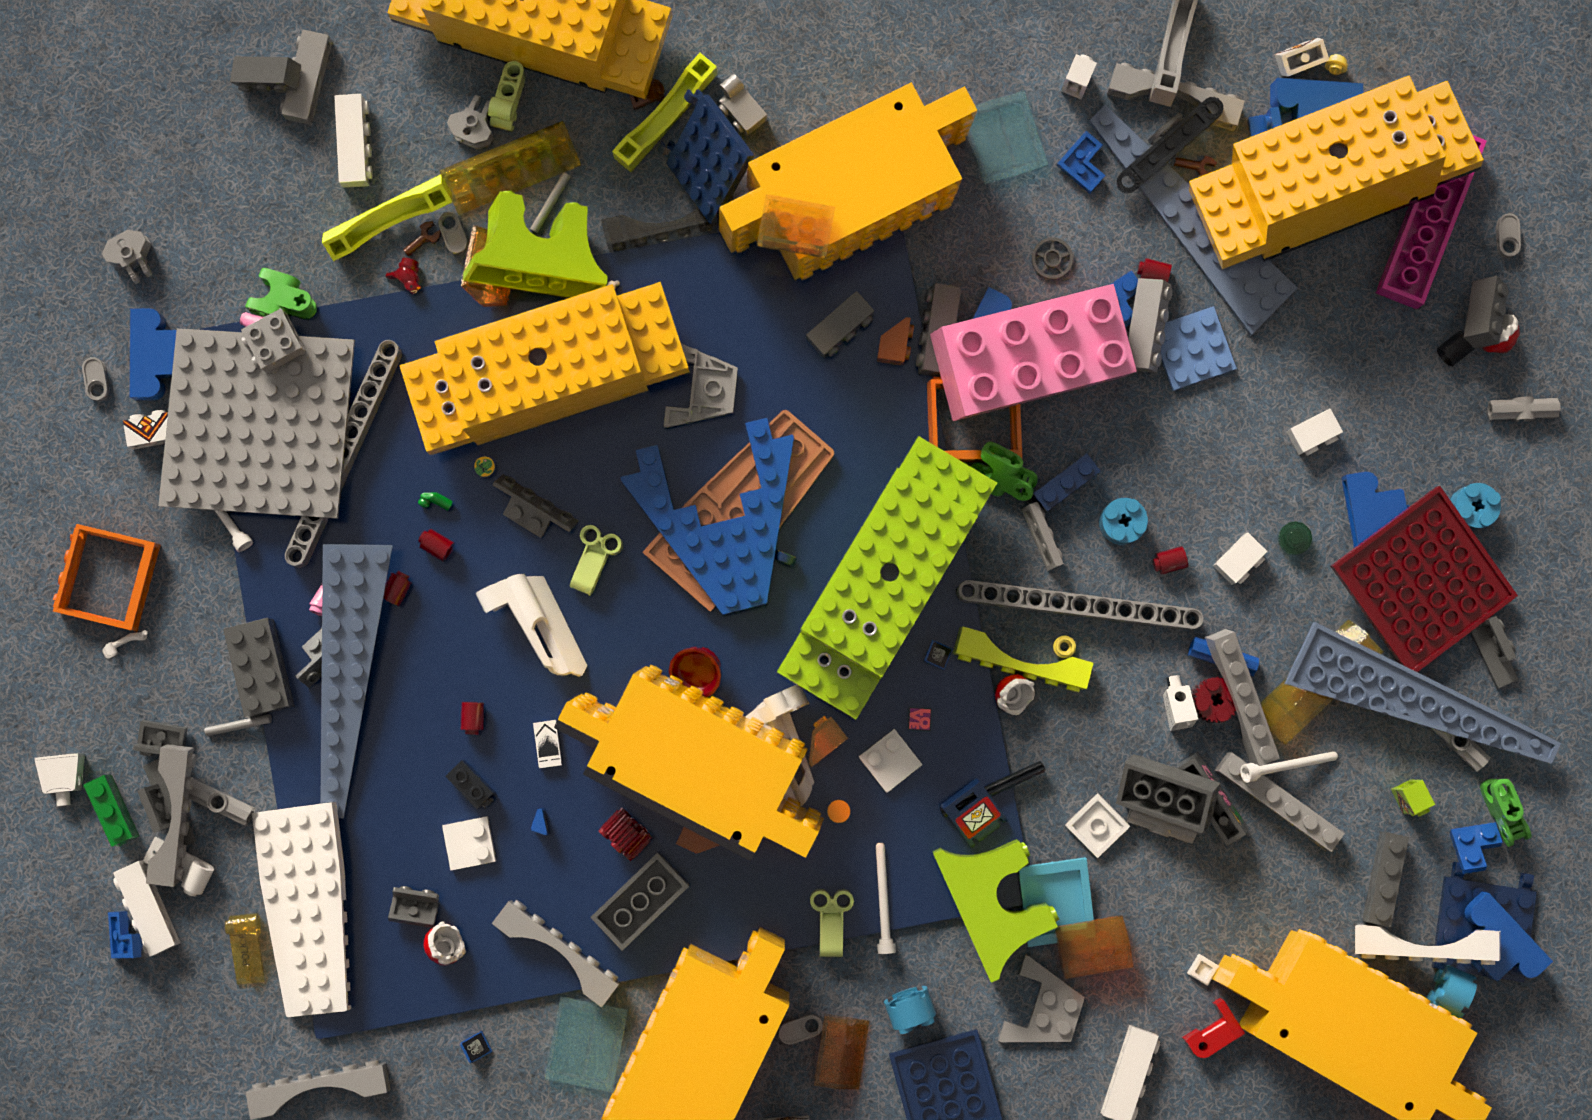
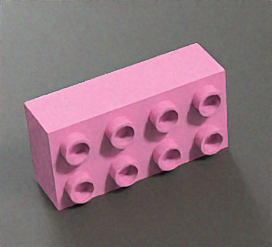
M1114 284L943 326L930 334L953 421L1112 381L1137 372Z

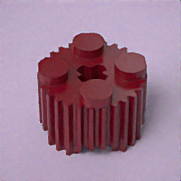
M1212 677L1199 682V685L1195 686L1196 689L1192 690L1194 692L1192 698L1198 718H1202V721L1220 723L1231 719V716L1235 715L1236 708L1223 678ZM1217 695L1219 704H1215L1214 706L1212 705L1213 700L1211 699V696Z
M623 808L619 811L617 810L598 830L602 836L612 842L611 846L620 854L622 853L630 861L650 843L652 838L650 833Z

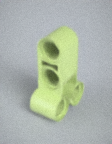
M510 61L505 65L496 95L490 100L488 116L491 117L490 126L508 131L514 130L512 125L517 119L516 110L525 84L524 68L517 61ZM514 73L519 74V75L516 76V77H511V76H510L511 74H514ZM506 93H513L511 96H504Z
M588 525L580 532V538L586 546L570 582V587L591 596L608 556L619 554L623 549V542L615 534H607L602 538V533L597 527ZM590 530H595L597 533V538L593 542L586 540V533ZM610 539L618 541V546L613 551L608 550L606 547Z
M816 889L810 896V903L813 909L820 911V957H843V912L852 908L854 903L853 895L846 889H840L835 892L833 897H830L826 890ZM818 894H823L826 896L827 902L823 906H818L814 903V897ZM842 894L849 896V904L846 906L838 905V896Z

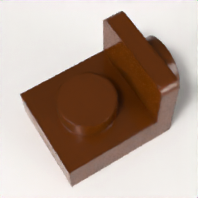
M652 78L646 99L629 94L633 108L640 109L655 101L662 102L665 98V89L659 80Z

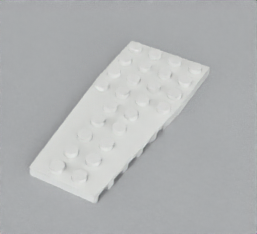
M336 802L252 813L260 884L286 1017L350 1010L351 1005H348L347 991H350V982H347L346 968H349V959H346L345 945H348V935H345L344 923L347 922V912L343 910V900H346L345 869Z

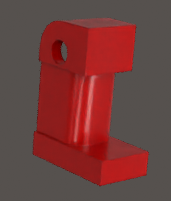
M1221 998L1214 1001L1213 1005L1222 1018L1201 1031L1196 1028L1182 1037L1189 1050L1197 1057H1210L1245 1034L1226 1002ZM1204 1042V1046L1199 1049V1044Z

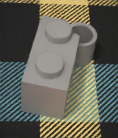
M735 74L719 85L725 95L719 99L720 105L718 107L725 117L728 115L734 121L732 125L739 134L743 132L746 136H749L767 121V114L748 93Z

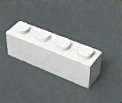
M362 94L335 95L339 183L343 188L369 186V179H373L372 166H368V157H372L371 145L367 144V136L371 134L370 124L366 122V114H369V103L365 101Z
M142 860L114 872V884L119 891L121 890L124 896L123 905L128 912L130 911L134 919L132 920V925L135 931L140 933L144 952L148 953L149 956H154L180 944V940L156 885L146 884L148 867Z
M1129 1025L1100 1112L1103 1116L1114 1120L1136 1119L1138 1113L1136 1104L1138 1098H1142L1146 1085L1143 1083L1145 1077L1150 1075L1153 1063L1150 1061L1153 1053L1156 1054L1160 1046L1158 1035Z

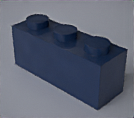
M1085 454L1033 493L1032 499L1038 502L1044 513H1047L1101 471L1091 457Z

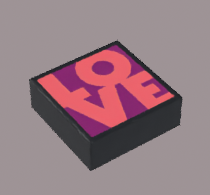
M909 707L908 730L931 731L932 708Z

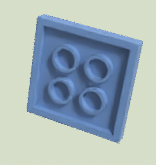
M1214 306L1165 323V341L1161 346L1160 354L1172 391L1237 369Z

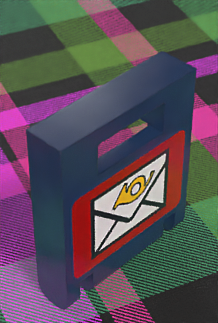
M977 778L940 805L971 848L975 846L972 839L976 838L978 842H981L1001 826L997 820L1001 819L1004 823L1008 821ZM971 793H974L976 798L958 811L955 805Z

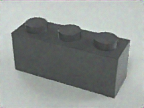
M234 56L230 82L238 86L240 91L251 92L252 90L269 93V90L280 93H287V90L297 91L301 64L289 57Z
M1498 276L1472 282L1464 338L1474 349L1500 343V336L1503 332V317L1506 313V298L1509 290L1508 286Z
M856 291L806 334V339L823 359L828 355L832 357L840 350L839 345L842 342L846 341L848 343L857 335L855 332L861 326L863 328L867 327L874 320L872 318L874 310Z

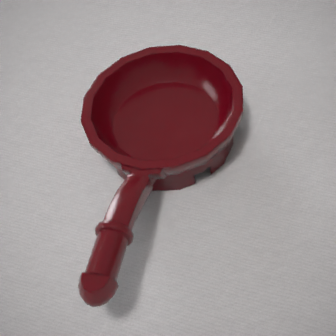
M690 647L675 654L670 661L669 676L672 675L683 681L682 685L688 688L691 686L699 688L703 691L702 695L708 697L714 694L720 685L721 663L716 654L708 648Z

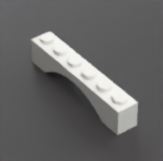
M1356 925L1355 954H1361V958L1375 959L1376 955H1385V959L1399 960V956H1409L1410 961H1423V957H1433V962H1447V958L1457 959V963L1466 964L1471 963V959L1481 960V964L1495 965V961L1501 960V931L1476 930L1468 937L1455 943L1443 946H1423L1404 941L1380 925Z

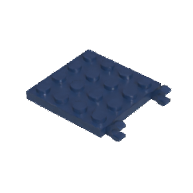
M688 89L684 98L688 103L695 106L692 115L676 145L673 141H669L668 145L660 141L657 149L662 155L668 157L666 164L710 224H717L719 221V207L729 203L748 169V162L752 161L755 155L710 95H703L699 89H696L693 94Z
M1459 862L1452 863L1451 877L1444 876L1434 946H1443L1462 940L1479 926L1470 923L1466 919L1465 908L1482 891L1490 893L1531 937L1537 895L1536 891L1530 890L1533 885L1534 875L1520 873L1519 887H1506L1462 879L1464 874ZM1447 958V962H1433L1432 960L1433 968L1444 969L1450 965L1468 974L1486 976L1482 970L1480 972L1475 970L1470 963H1457V959ZM1513 968L1501 978L1525 982V976L1519 975Z
M977 1029L889 1053L907 1120H1002Z

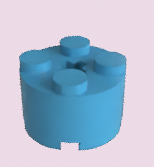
M1483 483L1467 485L1456 491L1450 499L1472 531L1494 523L1501 511L1500 494L1492 487ZM1472 503H1475L1478 510L1474 511L1475 507L1472 506Z
M1119 498L1112 501L1102 511L1099 520V527L1103 536L1117 545H1128L1139 539L1146 531L1148 517L1144 507L1137 500L1131 498ZM1123 517V519L1128 520V523L1125 525L1119 524V520Z
M1450 965L1446 966L1444 970L1438 969L1434 976L1435 988L1428 993L1427 999L1431 1001V1004L1433 1003L1451 1012V1016L1462 1018L1464 1013L1461 1011L1464 1007L1469 1008L1473 1001L1477 984L1473 981L1477 980V978Z
M922 986L923 990L919 991L916 987L906 989L892 995V1001L888 1002V999L884 1001L894 1030H899L900 1034L912 1031L914 1026L920 1024L921 1026H927L935 1022L933 1017L936 1015V1011L927 986Z

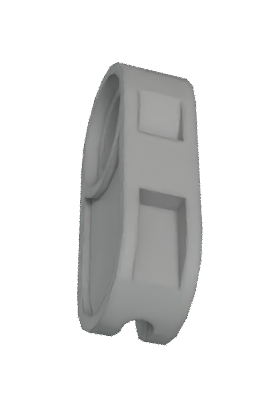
M444 212L438 219V225L445 244L452 254L462 255L468 249V241L461 222L455 213ZM450 217L455 219L456 223L453 228L447 229L444 227L445 219Z
M1511 213L1504 214L1496 223L1497 251L1503 258H1512L1519 253L1521 248L1520 221L1516 215ZM1508 241L1514 245L1512 253H1507L1503 249L1504 242Z
M90 357L82 365L85 389L90 399L101 402L106 400L110 394L106 366L100 359ZM96 385H102L104 388L103 394L95 397L93 395V388Z
M808 1014L785 1022L779 1029V1038L783 1043L790 1045L815 1037L822 1031V1020L817 1015ZM809 1019H815L818 1022V1029L814 1032H810L805 1028V1023Z

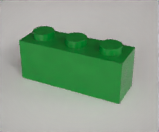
M112 775L100 776L83 785L111 847L121 846L140 836Z

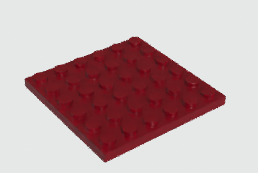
M1436 486L1330 566L1399 664L1416 672L1420 671L1518 596L1441 486Z

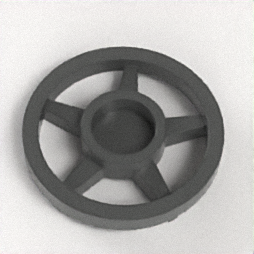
M1179 112L1171 120L1167 121L1148 139V142L1152 145L1180 122L1183 115Z
M1055 237L1043 239L1035 246L1032 252L1031 261L1033 268L1040 276L1046 279L1061 278L1072 267L1073 252L1070 246L1062 239ZM1051 242L1050 250L1046 251V253L1036 252L1042 244ZM1054 242L1062 244L1068 252L1060 254L1054 248ZM1035 255L1043 258L1045 265L1042 270L1036 265ZM1069 255V265L1063 272L1059 264L1062 258ZM1048 267H1055L1060 274L1047 275L1044 272Z

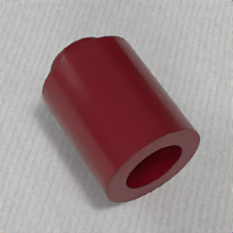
M1145 258L1144 262H1139L1136 274L1140 275L1142 279H1157L1168 282L1172 264Z
M432 529L428 532L424 531L418 540L421 543L420 549L442 562L448 558L455 545V542Z
M1182 546L1155 553V558L1152 559L1155 571H1159L1161 575L1188 568L1187 555Z
M397 571L396 574L391 572L385 585L383 599L400 607L412 583L408 581L410 576L400 571Z
M462 702L461 730H465V734L479 735V730L484 729V703Z

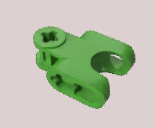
M262 268L259 277L265 285L271 287L270 292L264 298H248L245 308L250 313L263 317L279 309H283L287 314L301 319H309L317 312V304L309 293L299 289L300 280L291 275L268 268Z
M992 441L987 442L981 450V458L990 466L975 463L971 467L997 482L991 493L992 495L1002 496L1006 492L1018 500H1029L1033 495V488L1038 482L1037 475L1033 471L1022 467L1023 460L1016 453Z
M1486 779L1480 785L1482 796L1491 816L1498 824L1505 844L1510 847L1518 839H1530L1532 835L1523 817V806L1511 781L1508 779ZM1490 784H1491V786H1490L1491 795H1490V794L1488 793V791H1487V787H1488Z

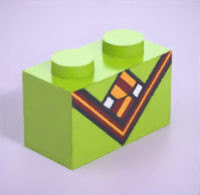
M1411 779L1391 789L1403 814L1417 815L1419 817L1430 812L1429 808L1435 805L1423 780Z

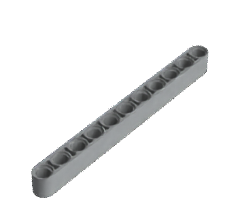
M385 340L379 345L348 413L345 448L349 450V455L343 462L341 490L401 360L402 350L392 340ZM389 347H395L394 355L387 357L385 355L386 350ZM380 367H385V375L377 377L376 371ZM370 388H376V395L371 398L367 397V391ZM361 408H367L368 411L364 418H358V411ZM357 428L358 435L350 439L348 436L349 431ZM301 516L285 552L287 563L298 568L308 564L329 518H319L317 521H313L311 517ZM310 530L311 538L304 542L302 534ZM301 551L302 559L299 562H294L293 554Z
M972 580L962 582L956 589L958 599L966 603L1181 630H1193L1200 627L1203 623V615L1199 610L1186 607ZM967 585L972 588L973 594L971 597H965L962 594L963 586ZM990 588L994 590L995 598L993 600L985 598V589ZM1009 591L1017 594L1018 599L1016 603L1008 601L1007 593ZM1031 594L1039 596L1040 603L1038 606L1030 603L1029 597ZM1053 597H1059L1061 599V608L1057 609L1053 607ZM1079 599L1084 603L1083 611L1075 609V600ZM1099 602L1106 605L1107 611L1105 614H1100L1097 611L1096 606ZM1121 605L1128 608L1129 614L1127 617L1120 615L1119 607ZM1143 608L1150 610L1151 618L1149 620L1142 617L1141 612ZM1165 611H1170L1173 614V621L1171 623L1165 621ZM1188 614L1194 615L1196 619L1193 626L1189 625L1186 621Z

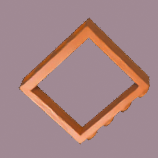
M941 376L933 377V379L927 382L929 442L938 447L936 389H944ZM1020 404L1009 407L1010 451L1022 458ZM981 450L945 451L962 462H984L981 458Z
M76 524L73 535L70 534V541H72L70 549L66 551L64 556V563H66L64 571L60 573L58 578L59 590L53 597V600H55L53 612L137 632L161 545ZM88 534L144 548L125 621L68 608Z

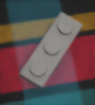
M1034 502L1021 509L1047 571L1064 564L1062 553L1056 547L1053 532L1046 523L1042 507L1039 506L1038 502Z

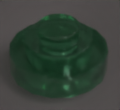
M1289 522L1279 531V546L1288 554H1301L1310 547L1312 533L1308 526L1302 522Z

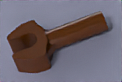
M1205 156L1199 162L1176 157L1174 166L1196 170L1199 177L1211 173L1204 169L1205 165L1216 166L1217 162L1209 156Z
M433 221L424 222L420 225V236L403 249L408 256L426 242L436 244L442 234L440 230L436 231L433 235H428V230L434 226Z

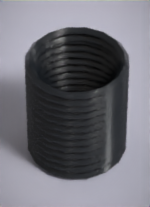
M1458 331L1437 348V353L1445 364L1453 367L1475 349L1464 338V332Z

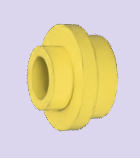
M1332 55L1329 61H1326L1325 68L1334 75L1345 73L1348 68L1347 60L1341 55Z
M1060 636L1054 641L1053 650L1058 657L1068 658L1074 654L1076 644L1071 637ZM1062 643L1068 644L1067 651L1061 650L1060 645Z

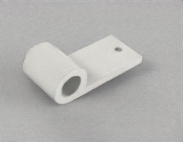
M157 837L153 839L143 862L148 864V861L164 843L163 840ZM186 852L181 863V867H184L181 886L184 888L183 891L190 896L201 895L214 868L209 863Z

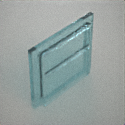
M1025 91L975 105L977 113L968 136L984 185L1048 166Z
M561 996L545 1079L577 1085L578 1087L582 1086L612 1092L628 1009L603 1005L601 1008L595 1002Z

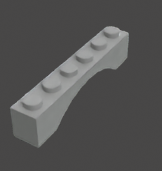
M1198 0L1172 1L1149 99L1150 102L1169 107L1173 103L1178 90L1184 51Z
M1117 63L1107 94L1125 100L1151 94L1155 73L1148 69H1135L1128 63ZM1188 81L1184 83L1179 82L1175 96L1191 103L1195 107L1206 98H1219L1223 104V113L1212 125L1234 131L1238 126L1245 102L1237 95L1220 94L1216 89H1203L1197 87V84ZM1209 103L1206 105V111L1213 115L1218 112V107L1214 103Z
M1224 629L1205 637L1211 656L1234 702L1241 726L1242 742L1250 763L1263 766L1280 759L1235 632Z
M167 744L160 748L158 771L163 777L170 794L172 805L171 822L164 843L148 861L146 884L174 887L183 879L184 867H181L182 858L186 855L184 836L188 834L189 822H186V817L191 809V799L188 798L189 790H192L194 784L191 771L196 764V754H193L194 748Z
M1232 752L1226 753L1214 770L1216 773L1271 809L1324 851L1332 852L1345 833L1264 775H1261L1257 781L1244 782L1240 769L1242 765L1247 763Z
M512 900L508 901L492 924L510 938L523 937L535 939L558 950L576 971L583 994L602 1008L620 984L617 981L618 976L609 969L606 972L599 967L600 963L592 956L585 957L580 953L582 949L571 941L568 944L562 939L564 935L557 929L552 928L550 930L544 925L545 920L537 914L532 916L526 912L527 907L518 900L515 902Z
M379 1060L365 1062L366 1066L357 1068L356 1064L344 1066L343 1071L334 1072V1069L320 1071V1075L312 1077L311 1073L297 1076L298 1080L289 1081V1078L275 1080V1084L266 1086V1082L253 1084L252 1089L246 1092L250 1120L272 1116L279 1112L284 1104L297 1094L318 1087L344 1088L363 1097L387 1093L391 1088L386 1062L379 1063Z

